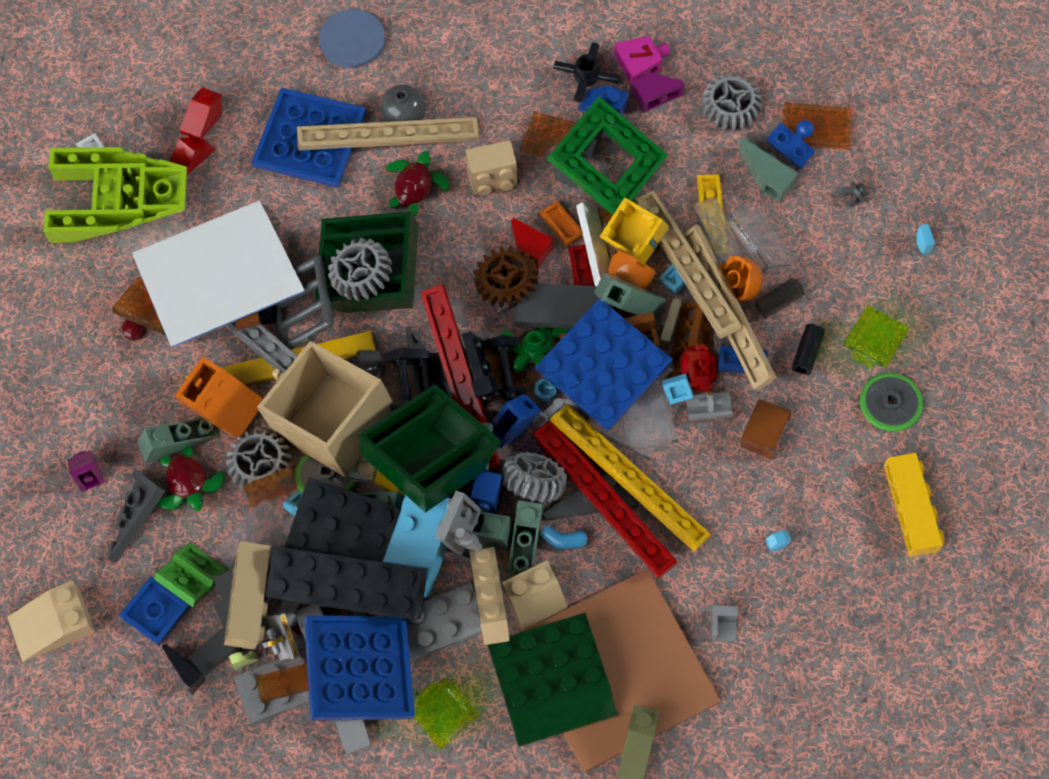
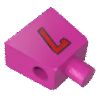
M648 36L618 42L614 46V56L631 87L632 81L637 77L650 73L656 74L662 71V58L670 55V50L666 43L655 46Z

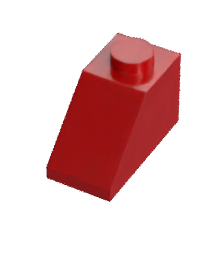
M201 87L190 100L180 133L200 141L222 114V94Z
M513 217L511 220V231L516 250L522 248L523 255L528 252L530 258L535 260L536 267L539 269L553 249V238Z

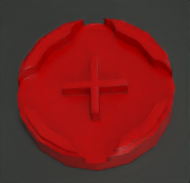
M702 344L689 346L684 351L681 359V372L686 374L692 391L697 393L711 390L712 383L716 382L718 371L714 355L710 354L709 348Z

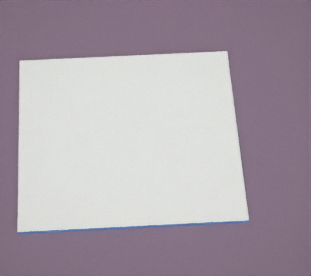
M260 200L132 253L171 348L305 292Z

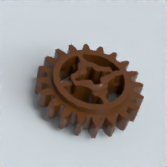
M500 246L499 253L492 249V256L483 255L485 262H477L478 269L474 270L476 278L473 281L475 286H477V293L481 294L483 301L489 299L492 306L498 301L500 308L504 306L505 302H508L509 307H512L514 300L518 304H522L521 297L529 299L528 291L535 292L534 284L539 283L537 277L539 272L535 260L530 258L528 252L523 255L522 248L514 252L513 247L510 246L508 251L505 252L504 248Z

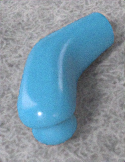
M546 525L539 533L551 546L559 550L582 548L588 540L587 534L584 531L561 533L549 525Z

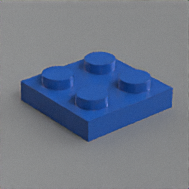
M150 576L120 613L119 617L160 646L191 606Z

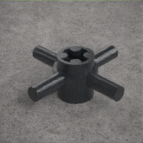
M591 43L588 54L581 55L577 59L576 65L555 61L553 69L572 73L575 80L579 83L574 96V101L582 102L586 88L592 86L598 80L615 84L619 83L620 75L600 71L596 59L599 50L598 43Z

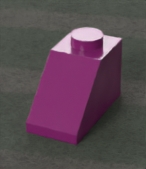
M650 73L645 76L641 75L632 81L631 93L643 112L683 96L684 83L681 80Z
M91 450L79 452L73 458L67 460L70 476L82 492L105 483L96 457Z

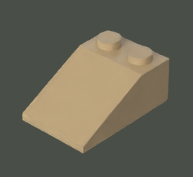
M73 580L46 591L8 616L22 662L95 633L80 588Z

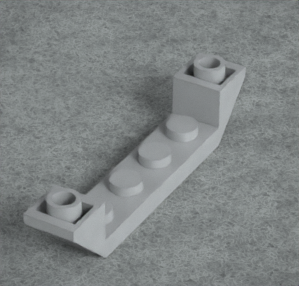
M313 604L294 611L305 642L304 619L306 616H324L319 605ZM335 720L346 755L371 746L363 720Z

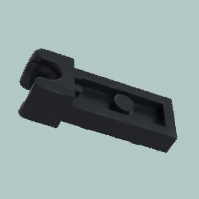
M471 331L461 334L475 378L474 381H471L475 397L480 398L484 402L500 396L496 380L489 375L492 372L489 361L484 359L482 351L485 350L481 337L476 336Z

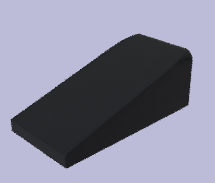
M163 644L161 647L187 689L194 694L206 681V678L167 644Z

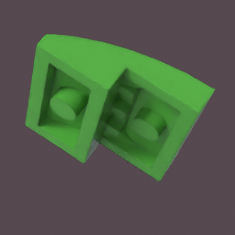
M189 542L174 553L171 562L156 572L154 580L194 607L216 586L213 578L227 572L228 569Z

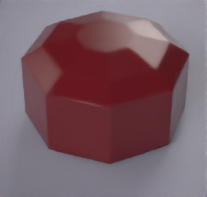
M137 317L126 319L121 326L125 338L131 341L142 339L146 332L143 320Z

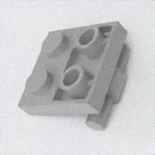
M455 491L454 496L448 501L447 512L443 520L438 524L436 538L451 551L460 555L463 554L465 548L480 552L482 544L472 531L482 509L466 494Z

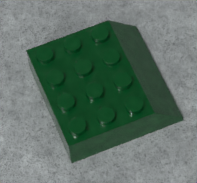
M411 211L322 219L319 255L323 258L331 309L352 313L413 308L419 224ZM360 238L365 239L366 242L371 239L375 243L381 244L383 249L389 254L388 256L392 262L390 266L392 273L388 275L390 282H383L384 289H377V296L373 293L369 294L368 300L363 296L360 301L355 300L354 297L349 300L345 295H340L331 285L328 265L333 264L331 257H337L336 249H344L343 243L349 246L352 239L357 243ZM373 258L371 267L375 268L376 259ZM349 271L345 272V281L349 278ZM318 288L315 290L314 302L320 299Z
M435 384L358 435L360 454L425 513L480 475L501 444V439Z
M585 612L510 635V641L488 644V651L518 747L617 716L611 687Z

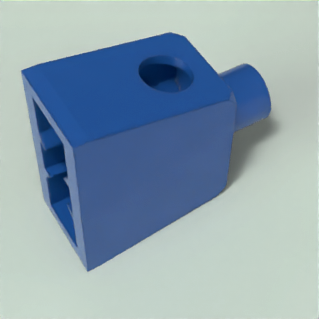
M523 394L506 402L491 422L493 426L492 433L501 439L500 448H503L523 434L540 414L541 411L537 403L532 401L527 395ZM507 423H511V425H509L511 427L510 429L506 428Z

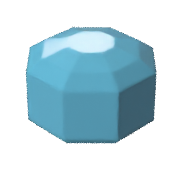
M541 378L535 383V397L540 402H551L557 397V388L547 379Z
M780 530L767 537L765 542L770 551H779L790 544L791 537L787 530Z

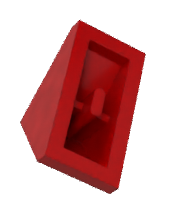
M192 137L180 138L169 162L186 166L188 175L216 149L203 138L200 141Z

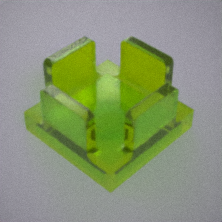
M867 305L843 346L853 351L852 359L868 368L873 369L875 364H878L886 369L910 327Z
M444 677L438 684L432 682L415 697V717L412 720L441 751L477 719L479 714L471 707L469 700L453 682L450 684Z

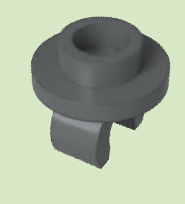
M852 182L850 183L852 188H846L841 192L844 197L853 194L852 199L847 202L849 206H855L859 200L862 203L866 201L864 196L867 195V192L861 183L856 184Z

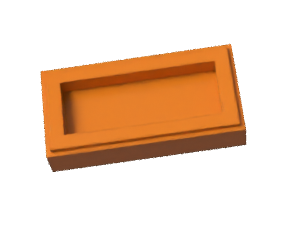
M558 200L539 212L540 217L566 248L583 237L581 227Z

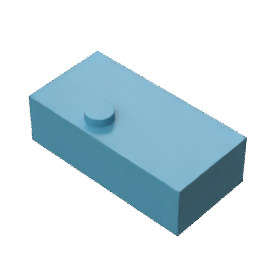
M405 495L383 561L428 568L424 597L430 598L447 550V546L436 538L438 524L443 520L447 512V504L450 498L444 499L425 513Z

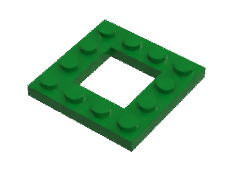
M598 96L548 156L547 160L614 215L624 198L630 201L635 198L668 154ZM600 130L605 132L635 158L616 184L612 183L580 156Z

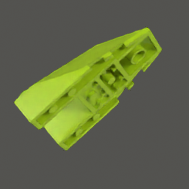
M121 147L50 148L48 169L55 181L93 180L91 210H45L43 232L50 243H74L185 211L186 166L162 159L155 160L146 157L145 154L125 151Z

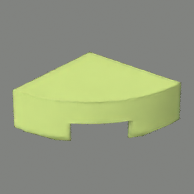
M250 651L243 656L241 652L229 656L235 670L259 661L255 651Z

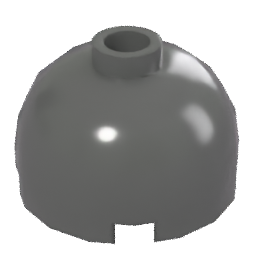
M400 84L393 86L382 97L381 113L385 122L422 120L425 115V103L422 95L417 89L409 85Z

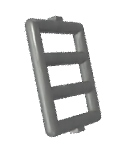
M320 255L312 257L301 265H293L298 277L315 267L316 279L303 286L305 292L274 305L279 340L290 350L302 343L308 344L310 341H314L316 335L334 325L323 258ZM318 288L320 296L318 301L285 319V307ZM322 309L324 319L322 322L289 340L288 328Z

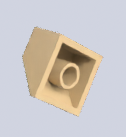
M547 560L501 584V589L522 630L568 608L559 582Z

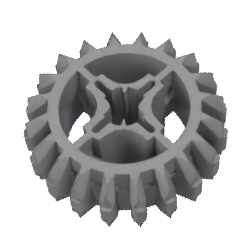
M729 73L725 78L721 74L718 80L713 78L711 84H707L705 87V91L702 93L703 100L701 106L704 116H708V121L712 122L715 120V127L723 124L725 131L727 126H731L734 132L737 125L743 130L745 124L750 126L753 120L756 121L762 108V96H760L759 88H755V82L748 83V76L741 79L740 74L732 77L731 73ZM723 92V96L719 97V100L714 101V98ZM749 102V106L741 111L740 108L744 106V103Z
M360 238L358 243L352 239L349 246L343 243L344 249H336L337 257H331L333 264L328 265L331 285L340 295H345L349 300L354 297L355 300L360 301L362 296L368 300L371 293L377 296L376 290L379 288L384 289L383 282H390L388 275L392 273L390 267L392 262L388 252L383 249L381 244L375 243L371 239L366 242L365 239ZM373 258L376 259L375 268L371 267ZM349 271V278L345 281V272Z
M256 428L253 435L246 431L244 439L237 436L238 444L231 443L230 447L233 451H229L226 454L229 458L226 461V466L230 468L227 472L230 477H233V483H240L239 486L242 490L248 487L251 493L258 487L259 493L262 494L264 486H267L270 491L273 490L272 483L274 482L276 485L281 486L282 483L279 477L287 479L288 475L285 471L291 470V464L288 462L292 461L291 454H288L290 448L288 445H285L284 438L278 439L276 432L270 435L266 428L262 434ZM256 446L255 449H253L252 451H247L248 449ZM267 446L277 451L278 459H273L272 456L267 455ZM240 462H245L246 465L251 466V476L241 471ZM271 470L267 474L262 475L264 471Z
M516 451V453H510L502 464L500 472L502 484L507 486V490L513 491L514 495H520L523 499L527 498L532 502L535 500L540 503L544 501L551 503L552 500H557L562 492H564L567 478L564 469L559 467L558 463L553 462L552 458L544 457V454L538 455L536 452L529 453L524 451L522 453Z

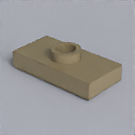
M673 298L668 316L663 315L660 329L663 330L660 338L661 349H669L681 312L682 302L676 298Z

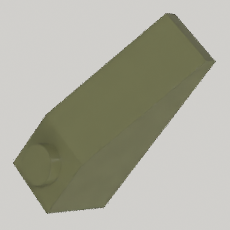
M637 705L633 706L617 779H644L659 711Z

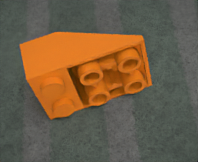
M203 356L174 395L179 404L237 439V436L242 437L259 412L257 406L263 400L262 397Z

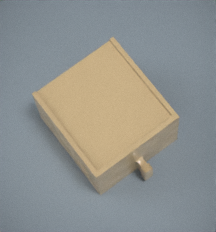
M311 341L285 373L278 368L273 371L272 375L277 383L257 406L273 432L278 434V438H284L285 442L344 477L349 475L350 470L362 456L360 454L358 435L394 412L390 408V405L394 403L381 379Z

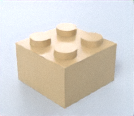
M511 141L465 150L467 173L473 195L485 196L494 190L508 191L517 186V163Z

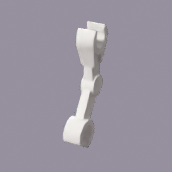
M557 398L548 409L540 412L533 423L538 418H544L545 422L540 425L541 427L566 404L571 408L579 407L569 398Z

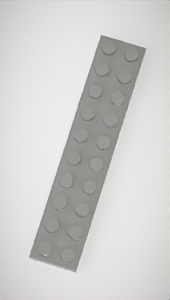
M471 583L424 601L421 619L413 620L406 618L410 662L482 633L477 597ZM306 649L299 652L300 656L295 659H278L233 677L251 726L309 703Z

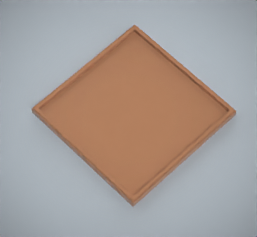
M648 569L523 630H530L584 612L586 613L611 687L617 716L563 733L583 773L623 753L634 705L659 711L655 737L721 702Z

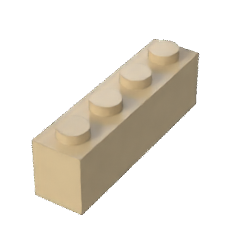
M240 541L238 545L224 645L255 649L258 642L263 641L265 627L261 626L262 617L265 618L268 603L264 602V595L268 585L267 571L270 570L272 555H270V545Z
M494 547L484 548L480 552L471 550L469 552L484 645L510 641Z

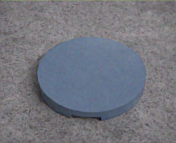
M349 9L338 12L327 19L320 30L319 43L323 54L334 65L350 69L359 68V66L373 60L375 61L382 53L385 45V33L381 22L374 15L363 10Z

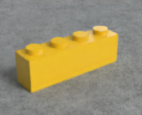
M917 453L887 458L884 468L909 557L939 552L945 541L944 534L941 529H938L936 523L938 514L935 506H932L930 502L931 489L929 484L924 481L923 462L918 460Z

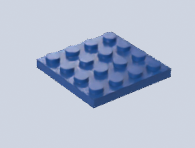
M281 87L253 157V167L339 188L353 148L298 150L297 127L363 123L367 113L366 108Z
M599 298L540 361L535 370L603 429L609 432L666 370L673 359Z
M387 616L305 617L310 720L412 719L415 717L406 618Z

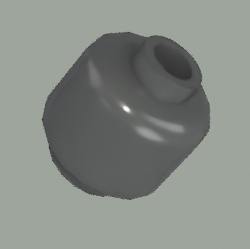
M358 350L355 356H351V364L379 378L380 373H385L386 363H384L377 350Z

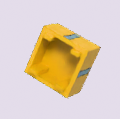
M624 198L599 237L607 245L631 255L645 265L669 227L661 218Z

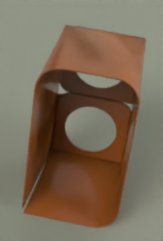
M759 399L741 437L740 447L772 460L773 451L764 447L772 450L775 449L787 420L789 421L791 411Z

